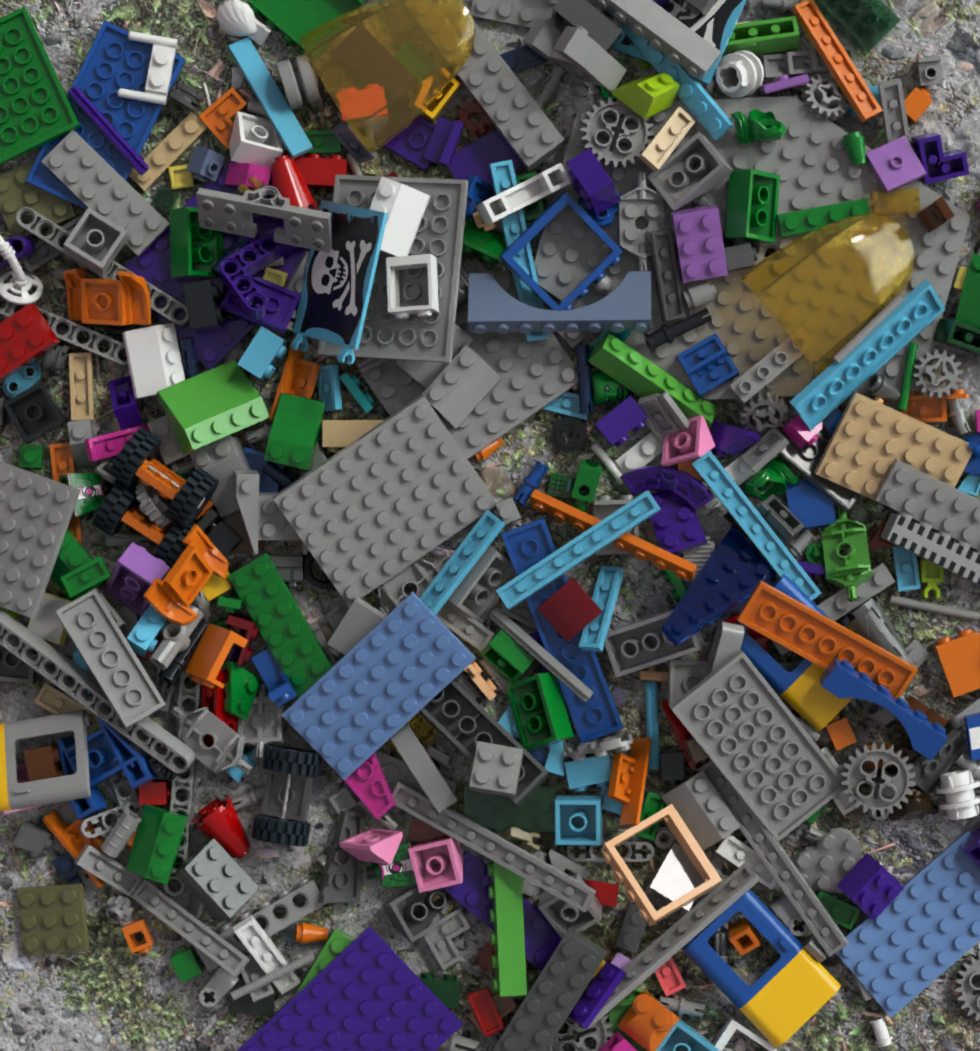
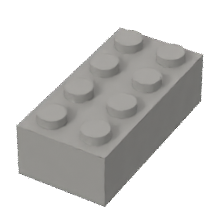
M689 603L609 630L605 640V647L617 678L701 650L705 647V643Z

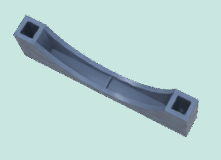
M628 271L619 286L603 299L585 307L561 311L539 309L518 301L497 283L492 273H469V332L484 334L486 332H497L499 334L520 332L528 334L531 332L553 333L555 331H565L567 333H575L577 331H588L591 333L612 331L619 333L622 331L645 332L651 330V271Z

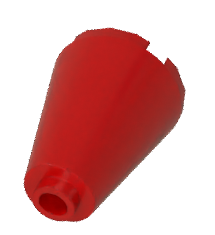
M288 155L274 158L275 162L271 164L272 186L278 189L282 197L290 198V205L307 209L312 207L313 210H317V204L294 159H289Z
M223 795L225 797L224 800L221 801L219 798H216L198 812L200 817L197 820L193 817L192 823L209 839L214 838L232 858L237 857L241 859L249 853L250 843L229 795Z

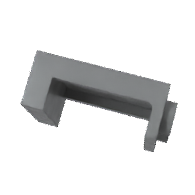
M620 495V500H611V496H597V501H593V517L600 520L605 519L632 501L633 495ZM639 525L628 533L639 538ZM610 543L594 555L633 553L626 550L620 551Z

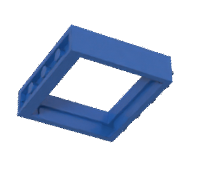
M563 192L499 258L550 310L561 311L570 310L573 307L571 303L577 297L581 299L589 291L587 287L593 281L597 283L605 275L603 271L609 265L613 267L621 259L619 255L623 250L567 192ZM568 205L603 241L611 252L557 305L519 266L513 257Z

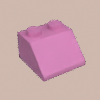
M446 837L416 844L408 849L419 893L463 883V853L459 841L452 837Z

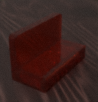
M413 818L408 840L425 843L450 836L418 818Z

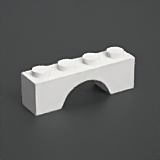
M559 163L483 201L476 207L485 225L488 226L569 185L571 182L562 164Z

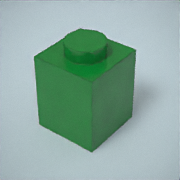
M183 945L173 951L174 955L170 957V960L181 983L204 971L193 946L186 948Z

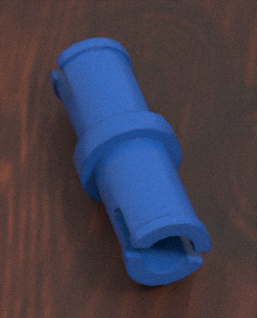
M537 461L528 477H524L522 480L524 483L513 499L525 506L534 489L538 490L540 487L538 484L547 470H549V467Z

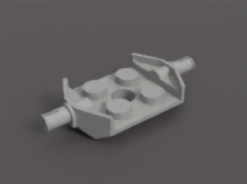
M637 172V186L635 189L619 197V247L639 260V271H648V259L651 255L648 232L664 229L665 199L658 192L647 188L646 172ZM638 217L646 220L647 225L643 230L638 229L635 225V220Z
M445 554L444 557L434 563L419 558L377 588L381 603L379 611L388 615L408 596L404 592V587L408 583H414L417 586L416 595L420 598L447 563L446 561L442 564L448 556Z
M178 706L171 710L170 713L180 720L177 738L190 747L195 753V758L211 771L217 774L231 767H238L246 775L250 773L253 767L242 758L245 736H240L208 710L209 707L200 708L190 714L184 713ZM207 734L212 735L214 738V744L211 747L206 746L204 743V737Z

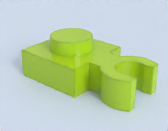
M920 559L919 578L920 582H925L921 592L922 597L928 598V592L932 589L934 591V598H940L941 592L937 587V582L944 583V569L925 559Z

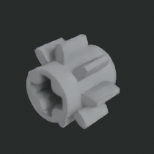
M119 895L117 898L111 896L104 907L107 918L115 923H119L121 919L127 922L134 910L131 907V900L124 895Z

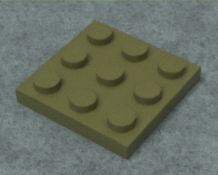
M36 160L0 175V210L11 237H30L34 235L20 226L16 220L17 212L23 207L35 210L57 225L77 217L71 203L26 182ZM32 213L24 215V224H29L33 221ZM46 225L43 227L42 231L52 228V226Z
M83 883L20 887L16 889L23 956L87 952L90 950Z

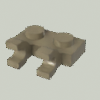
M511 827L498 835L521 849L526 848L532 853L539 851L540 846L532 842L540 838L539 833H528L520 828Z

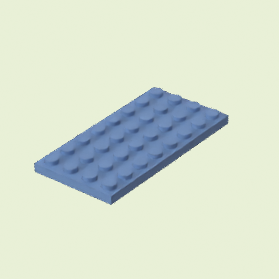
M412 592L284 711L282 716L345 780L468 667L476 657Z
M968 830L962 833L903 885L904 889L874 921L867 916L846 934L845 938L849 944L836 952V955L857 977L890 1018L897 1014L980 941V867L963 852L971 835Z

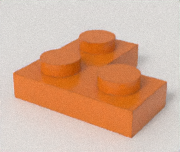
M232 87L199 115L203 123L228 151L230 150L229 143L234 125L231 119L236 116L237 111H242L247 106V103Z

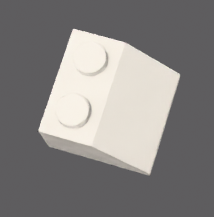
M237 111L229 143L231 161L271 168V164L275 162L274 158L280 157L283 153L282 141L275 128L268 119Z

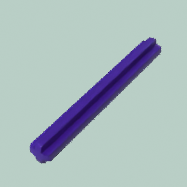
M77 86L72 87L68 91L69 97L138 174H145L149 167L81 90Z

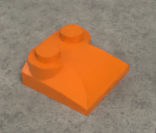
M643 990L634 999L632 1006L617 1027L647 1051H656L681 1018L646 990Z

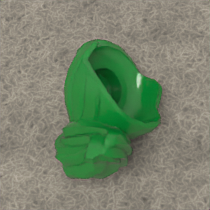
M753 109L749 112L748 119L739 111L731 114V117L735 120L737 140L744 145H750L756 140L761 142L780 140L786 133V126L782 122L777 121L771 111L764 113Z
M773 459L766 464L765 469L759 470L747 478L743 483L746 495L757 496L764 501L772 494L775 496L782 495L787 489L786 483L797 484L800 478L795 476L786 463L779 459Z

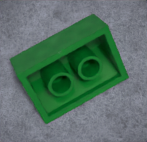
M755 169L733 170L729 177L725 238L738 241L775 243L780 175Z
M183 207L169 210L172 278H219L211 271V268L223 256V232L200 228L198 208Z
M69 527L67 528L50 578L68 600L74 601L95 588L99 589L110 578L70 598L60 577L94 560V558Z
M551 672L536 674L505 686L522 747L527 751L574 737L558 679Z
M145 804L126 870L143 878L168 884L171 880L189 816Z

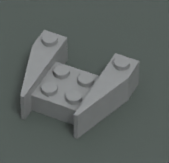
M549 19L545 21L535 20L522 41L524 44L588 87L596 84L603 86L610 92L617 87L627 69L588 36L589 32L579 25L577 27L566 26L562 33L556 29L558 25Z
M233 470V494L253 553L258 554V540H300V550L303 554H307L308 548L272 498L278 493H259V473L256 470ZM301 470V477L311 470Z

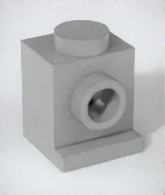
M941 56L918 58L916 60L918 89L924 88L927 92L938 90V87L943 84ZM927 70L934 71V77H929Z
M512 497L497 503L492 508L495 516L505 524L521 518Z

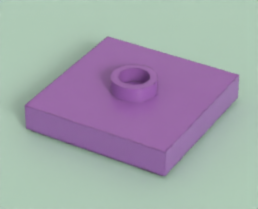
M788 74L775 77L776 82L759 87V95L806 84L809 82L808 74L789 78Z
M902 136L866 153L865 159L886 194L921 179L927 174L906 136Z

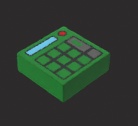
M551 473L547 495L569 499L574 477Z

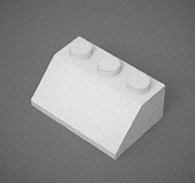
M381 177L369 208L370 210L388 213L380 248L381 252L395 257L408 256L430 195L402 183Z
M174 323L122 332L135 399L158 396L156 392L185 380Z

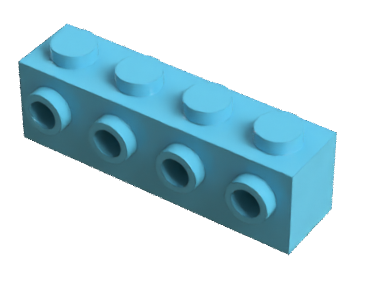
M149 605L126 640L132 650L144 658L148 651L153 652L159 642L157 638L161 633L163 634L164 628L170 622Z

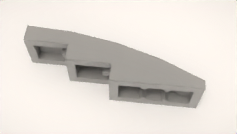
M843 46L856 67L854 46ZM815 48L808 51H795L760 57L764 69L763 79H774L775 77L787 74L788 77H795L804 74L812 75L830 72Z
M405 724L390 739L438 813L458 801V799L409 724Z

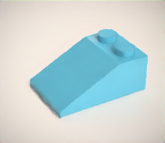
M680 1019L656 1051L721 1050Z

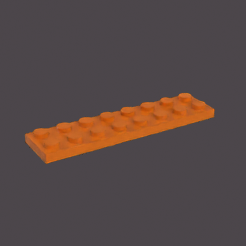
M761 580L737 616V621L825 670L835 657L841 661L843 659L847 660L854 666L855 671L858 673L864 672L869 675L874 684L885 686L891 692L890 695L896 699L902 696L918 671L916 666Z

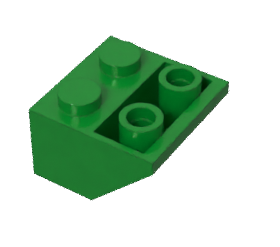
M468 220L464 226L462 253L470 257L475 254L480 257L481 262L493 266V263L498 265L501 260L499 256L506 249L504 235L493 230L485 231L484 227L479 229L475 222Z

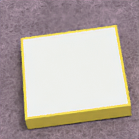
M45 592L36 619L30 618L27 628L43 640L64 646L67 632L56 616L55 611L72 601Z

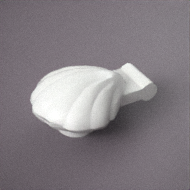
M228 0L217 9L216 17L218 24L228 35L236 37L248 36L258 45H263L272 31L268 25L261 23L255 18L253 10L245 2Z

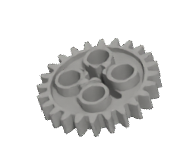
M608 97L607 104L600 100L599 108L593 104L591 107L592 112L587 111L585 114L587 119H582L581 123L584 127L580 129V134L585 136L581 137L580 142L587 143L583 150L585 151L590 148L598 161L604 162L605 169L609 164H612L613 170H616L617 165L620 164L622 169L625 170L626 163L634 167V159L641 162L642 160L639 158V155L649 144L650 140L648 139H652L654 133L649 132L653 128V124H646L650 117L642 118L618 98L616 102H613L612 98ZM623 115L624 120L614 150L610 151L609 148L619 118ZM612 116L615 122L607 123L604 117ZM633 123L637 129L629 130L625 124ZM604 136L608 139V143L601 144L597 141V138ZM625 143L629 146L630 150L622 151L618 145Z
M873 741L872 748H869L865 743L863 745L864 751L858 748L855 749L856 757L849 754L848 758L851 763L844 762V767L848 770L842 771L841 775L847 777V779L842 780L841 784L848 785V787L843 792L844 794L851 793L848 801L856 800L855 808L863 805V813L869 808L873 816L876 810H880L881 815L884 816L885 809H888L892 814L893 806H896L898 809L902 808L900 801L908 803L906 794L913 795V791L908 788L915 786V782L909 780L916 776L915 772H909L913 768V763L906 764L909 756L901 758L902 749L894 752V744H891L887 749L885 748V742H882L881 746L877 747L875 741ZM882 759V780L880 781L878 797L874 798L878 761ZM865 761H872L875 768L867 771L862 767V764ZM893 764L898 768V771L894 774H889L885 771V767ZM863 783H868L871 785L872 790L864 793L860 791L859 786ZM889 786L895 792L891 796H885L882 793V789Z
M979 951L977 952V959L969 956L971 963L962 962L965 967L964 970L957 969L961 978H954V981L960 984V986L954 987V990L961 993L955 997L956 1000H963L960 1007L962 1009L968 1007L966 1014L970 1016L974 1013V1020L976 1021L980 1018V992L975 995L972 992L980 990V984L972 985L971 980L974 975H980Z
M605 1014L590 1027H595L596 1031L585 1032L580 1038L574 1035L564 1040H559L558 1037L572 1035L575 1029L577 1033L588 1030L567 1017L565 1022L568 1024L569 1029L567 1031L560 1029L547 1051H567L565 1043L573 1044L575 1051H598L609 1040L608 1037L614 1035L613 1031L608 1030L613 1025V1022L605 1021L609 1014ZM586 1038H594L597 1045L595 1047L589 1046Z

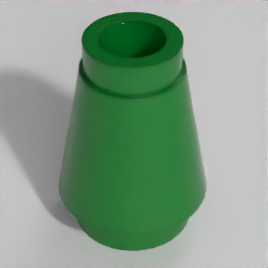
M858 131L844 135V142L842 144L853 166L866 163L864 136H861V132Z

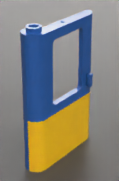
M785 574L772 586L828 617ZM739 621L734 623L744 626V637L740 650L745 653L771 688L816 731L822 730L853 699L838 698L823 688L819 678L825 669L805 658L793 670L786 671L747 634L748 626Z
M750 889L682 948L690 959L775 1048L782 1046L841 987L838 981L804 948L801 942ZM736 912H741L780 953V958L752 985H747L708 944V939Z

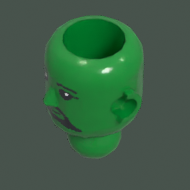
M600 369L591 372L593 403L596 405L622 403L628 398L629 392H632Z

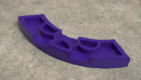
M645 466L631 470L621 476V479L632 495L646 490L665 489L682 497L694 510L714 499L710 490L698 479L672 467Z

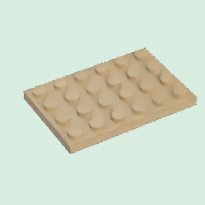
M854 391L814 473L875 500L874 496L895 458L955 488L972 452L968 447V442Z

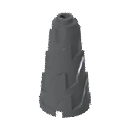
M875 595L839 621L840 625L914 665L896 634L894 626Z

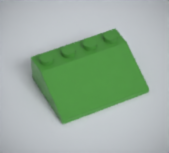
M236 360L156 392L184 455L270 418L261 395L241 367L237 365Z

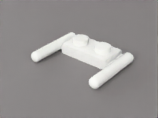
M130 31L128 33L129 40L154 44L145 92L120 88L117 94L121 98L166 105L178 39Z
M648 418L644 421L652 432L614 462L598 443H594L591 446L593 452L620 485L624 483L621 479L623 474L644 467L663 450L664 435L661 436Z

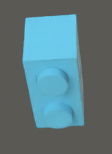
M609 754L595 758V755H590L578 761H573L572 759L564 761L569 789L580 792L587 790L588 785L596 784L597 787H603L610 784L612 769Z

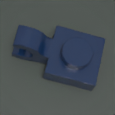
M68 851L51 861L62 881L69 878L70 884L83 883V887L85 886L78 874V871L83 868L74 863L75 859Z

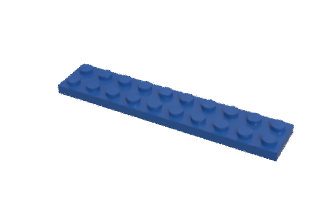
M544 517L501 533L517 576L556 551ZM563 574L528 597L526 601L545 650L593 691L592 697L584 702L558 679L561 692L581 744L624 729L595 651H582L578 647L583 629L566 642L537 610L541 603L568 581L566 574Z

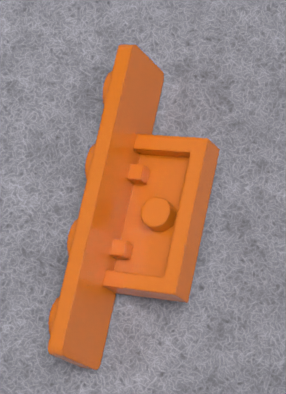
M292 341L290 342L289 354L283 365L281 380L276 387V396L269 411V420L274 421L281 393L308 399L312 397L321 365L303 360L305 352L300 351L301 343L298 346V350H293L291 348Z
M957 389L956 392L950 390V397L944 394L938 400L937 394H933L930 399L929 392L928 395L918 396V391H910L907 411L901 410V412L922 422H947V399L969 398V394H964V389Z
M648 737L633 739L634 743L631 744L630 757L622 753H615L613 757L608 797L623 804L620 825L623 827L635 826L640 823L652 741Z
M53 810L42 819L47 829L56 836L61 845L67 849L75 860L86 843L105 854L100 848L105 840L101 835L94 838H84L80 834L79 824L84 819H77L69 826L56 810ZM87 822L88 826L85 827V831H90L93 834L92 830L95 827ZM83 869L91 881L99 888L106 884L100 878Z

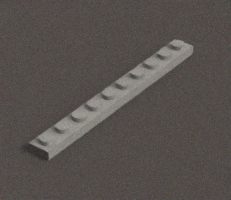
M710 760L698 770L704 771L741 826L739 827L741 832L828 956H832L849 944L848 940L782 846L715 763Z
M403 781L397 783L392 793L396 802L395 806L582 912L587 911L596 890L449 807L438 813L426 794Z
M746 863L741 865L622 969L626 975L587 1029L592 1027L760 881Z

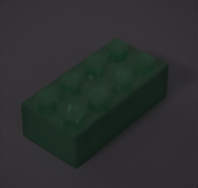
M814 0L821 13L864 56L872 51L901 21L881 0Z
M540 785L516 808L505 796L471 791L469 786H464V816L493 833H503L511 827L520 828L525 832H555L554 785Z

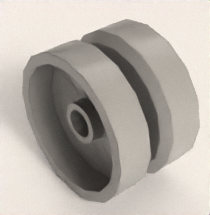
M307 53L296 56L295 62L298 69L296 72H294L291 61L288 59L277 62L291 110L303 107L301 92H305L307 101L310 104L322 101L318 90L320 86L314 66L311 67Z

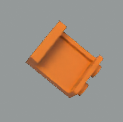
M209 623L185 672L192 676L191 681L199 685H204L213 690L215 686L223 689L225 684L217 681L216 677L232 645L245 648L248 640L231 630Z
M971 628L958 632L959 637L950 639V636L937 640L938 644L933 645L949 686L947 688L949 695L953 698L980 689V635L978 631L972 632Z

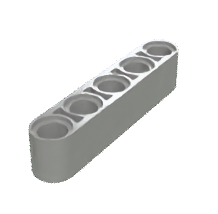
M719 622L703 679L740 651L744 637L743 625Z

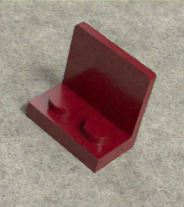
M231 614L228 615L226 624L231 625L230 629L240 633H245L247 630L245 639L248 642L245 648H242L237 663L238 666L242 667L245 663L251 661L254 649H250L252 641H257L260 631L253 620Z

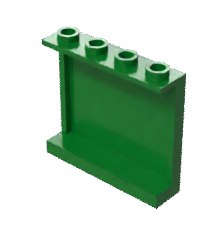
M247 0L254 15L258 17L261 14L266 19L264 22L273 31L278 29L283 33L282 39L290 46L295 44L300 48L298 52L301 55L307 53L309 59L311 58L316 62L367 4L368 0Z

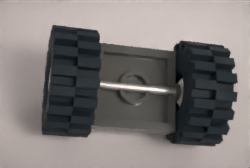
M266 745L262 768L267 769L268 774L261 814H255L251 836L253 839L289 846L305 847L308 845L311 823L307 821L313 776H319L321 756L317 752L287 746Z

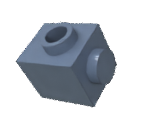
M196 145L186 171L194 174L193 178L200 182L206 183V180L216 182L225 156L211 149Z

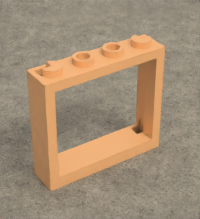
M672 804L643 820L639 825L633 826L604 843L601 848V853L605 858L604 861L611 865L616 880L624 885L627 890L626 895L632 903L635 902L639 909L640 917H643L649 926L717 887L722 881ZM663 819L704 883L656 911L615 847Z

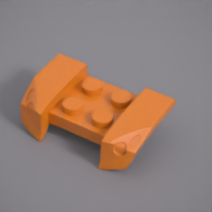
M75 268L63 271L67 290L68 320L82 321L84 324L151 325L150 293L145 279L129 271H117L119 279L87 277L86 269Z
M194 524L182 541L186 549L167 573L166 577L163 580L155 578L143 595L157 613L171 623L182 626L199 617L189 606L211 575L214 574L225 580L229 561L197 524Z

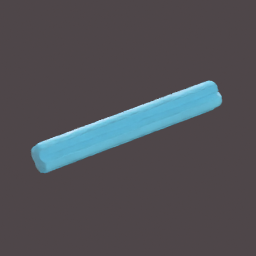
M647 680L645 681L647 737L652 740L648 768L650 770L660 769L657 681Z

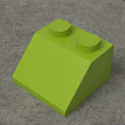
M662 72L639 77L613 89L611 94L642 118L646 119L672 106L680 84L673 80L670 75Z

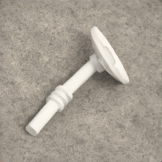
M0 235V254L5 260H8L13 270L0 277L1 297L17 305H27L36 302L43 293L42 282L34 274L23 271L15 256L16 251ZM13 276L9 283L4 284L6 278ZM32 286H36L37 290L35 293L29 295L28 291L31 290ZM9 290L16 295H21V297L14 296L7 291Z

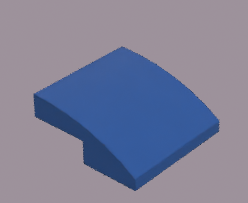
M716 333L677 355L680 364L700 398L740 375Z
M798 481L797 484L786 483L787 489L785 494L788 509L805 525L802 530L826 527L836 522L833 501L810 481Z

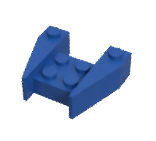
M98 716L96 718L101 729L87 736L91 797L69 801L78 820L91 817L108 807L98 785L118 773L124 772L132 789L145 786L159 778L149 766L147 760L148 753ZM73 736L58 739L63 774L64 776L74 774L77 771L75 740Z

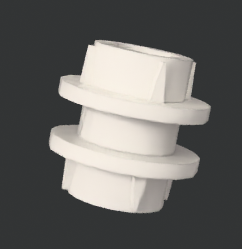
M747 50L735 51L721 58L715 71V80L719 89L725 95L732 98H742L754 93L762 85L764 78V69L760 59L754 53Z
M959 770L942 774L940 776L941 787L936 788L935 791L936 794H944L946 801L938 804L939 809L946 810L950 820L966 819L979 815L978 803H980V796H975L974 788L980 786V780H973L970 770Z

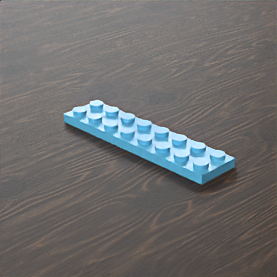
M925 279L904 298V301L839 364L836 361L832 362L790 401L796 413L810 430L815 428L866 382L871 375L876 373L945 310L931 283Z

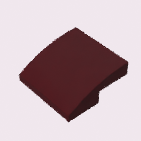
M573 577L537 607V610L566 642L603 612Z

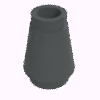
M875 373L867 381L866 388L870 394L891 400L892 402L897 401L900 397L901 391L883 374Z

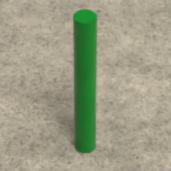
M909 342L898 403L899 410L907 411L918 343Z

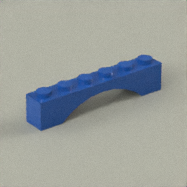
M835 657L819 678L821 686L838 698L864 699L890 711L905 727L910 737L912 748L930 761L948 741L945 733L946 730L937 722L933 724L928 721L927 716L920 710L914 711L909 708V704L900 697L896 699L890 695L891 692L885 686L874 684L869 675L864 672L858 673L854 670V666L845 659L841 661Z

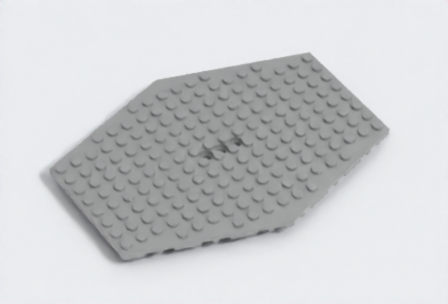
M796 97L713 99L734 124L716 141L682 101H673L671 107L650 116L646 124H653V128L649 132L654 133V136L679 106L696 121L670 156L696 133L700 132L710 140L732 170L755 169L780 175L777 215L865 198L868 200L870 210V222L781 238L777 218L775 243L731 239L733 246L750 243L755 247L758 261H754V267L729 272L726 276L685 283L680 279L682 292L686 291L687 287L705 280L708 283L713 282L717 291V295L714 296L715 301L696 309L694 307L688 309L684 301L686 318L707 308L709 313L701 318L711 315L712 321L674 338L671 344L665 343L655 348L654 352L649 350L643 334H650L659 330L663 324L670 326L685 318L662 322L652 256H649L648 271H651V330L645 332L630 331V335L623 343L697 393L680 364L677 355L716 333L740 375L703 396L704 399H737L727 387L796 330L801 328L814 343V346L758 391L761 396H764L766 391H769L770 397L775 393L778 394V397L796 396L834 362L832 357L898 294L904 299L925 279L931 283L944 307L946 306L971 216L944 199L955 216L928 233L917 213L931 205L941 196L918 180L886 194L867 160L866 163L853 166L842 144L844 142L843 136L849 133L830 120L824 122L822 116L816 119V113L809 114L810 107L803 106V102ZM579 105L562 164L565 172L569 171L566 162L584 152L583 149L587 143L580 142L581 137L585 136L580 134V129L584 127L581 123L582 119H587L585 116L586 112H592V105ZM753 109L764 113L771 111L776 120L786 126V133L780 140L764 142L756 140L750 145H744L737 140L735 120L731 117V114L739 111L748 119V114ZM623 115L619 118L609 148L610 151L614 150L624 120ZM612 116L604 117L607 123L615 122ZM633 123L625 124L629 130L637 129ZM604 136L597 138V141L601 144L608 143V139ZM625 143L618 145L622 151L630 150L629 146ZM865 145V154H866L867 152L871 151L872 149ZM634 159V167L626 163L625 170L622 169L620 164L617 165L616 170H613L612 164H609L605 169L604 162H600L613 181L616 192L621 193L622 196L634 190L637 186V172H646L647 188L658 192L647 177L653 170L643 161L639 162ZM730 175L705 194L711 197L708 205L715 204L718 207L723 238H725ZM571 184L554 192L551 204L563 192H567L577 204L578 198L582 196L580 193L577 194ZM665 200L664 229L672 228L670 212H673ZM694 200L677 209L676 211L695 208L694 206H692ZM568 205L544 227L534 262L539 286L561 301L611 252L603 241ZM618 211L614 214V220L611 224L599 227L619 246ZM602 212L601 214H599L600 217H605L607 215L606 212ZM638 217L635 220V225L638 229L643 230L646 228L647 223L644 218ZM623 251L619 255L621 259L613 267L609 265L603 271L612 282V290L608 291L605 295L599 294L592 287L595 284L593 281L587 287L589 291L581 299L577 297L571 303L573 305L572 308L585 307L606 297L619 286L628 271H639V260L635 256ZM765 251H774L776 253V260L768 261L765 258ZM944 311L910 341L918 343L915 365H921L918 359L919 357L926 359L925 353L927 351L932 355L935 345L934 335L939 319H942ZM909 343L876 372L877 374H883L900 391ZM913 376L910 391H921L922 386L915 387V383L919 380L914 379ZM867 381L855 392L870 393L866 388Z

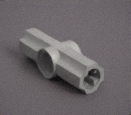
M190 605L189 608L199 615L198 618L184 626L170 623L164 628V639L149 659L159 669H167L177 653L189 647V636L204 616L195 606Z

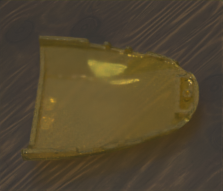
M378 0L346 12L300 37L307 57L349 127L366 150L372 154L407 128L411 121L420 113H423L427 106L442 93L447 84L456 77L471 55L476 32L473 17L461 0Z
M866 213L834 222L794 240L755 264L738 278L760 299L808 359L819 376L834 362L832 357L898 294L901 296L910 280L915 256L910 237L900 224L880 214Z

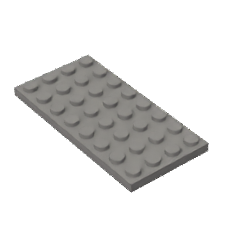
M742 650L738 651L670 706V709L777 842L848 787V785L841 784V781L844 780Z

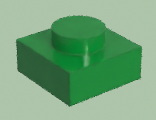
M20 445L19 467L43 468L44 446Z

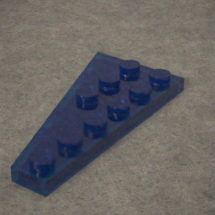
M732 525L670 614L661 631L676 647L749 597L760 580L769 583L775 579L777 573Z

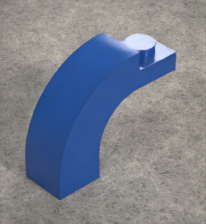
M269 647L251 657L266 684L270 700L274 701L277 707L297 696L294 687L287 675L283 673Z

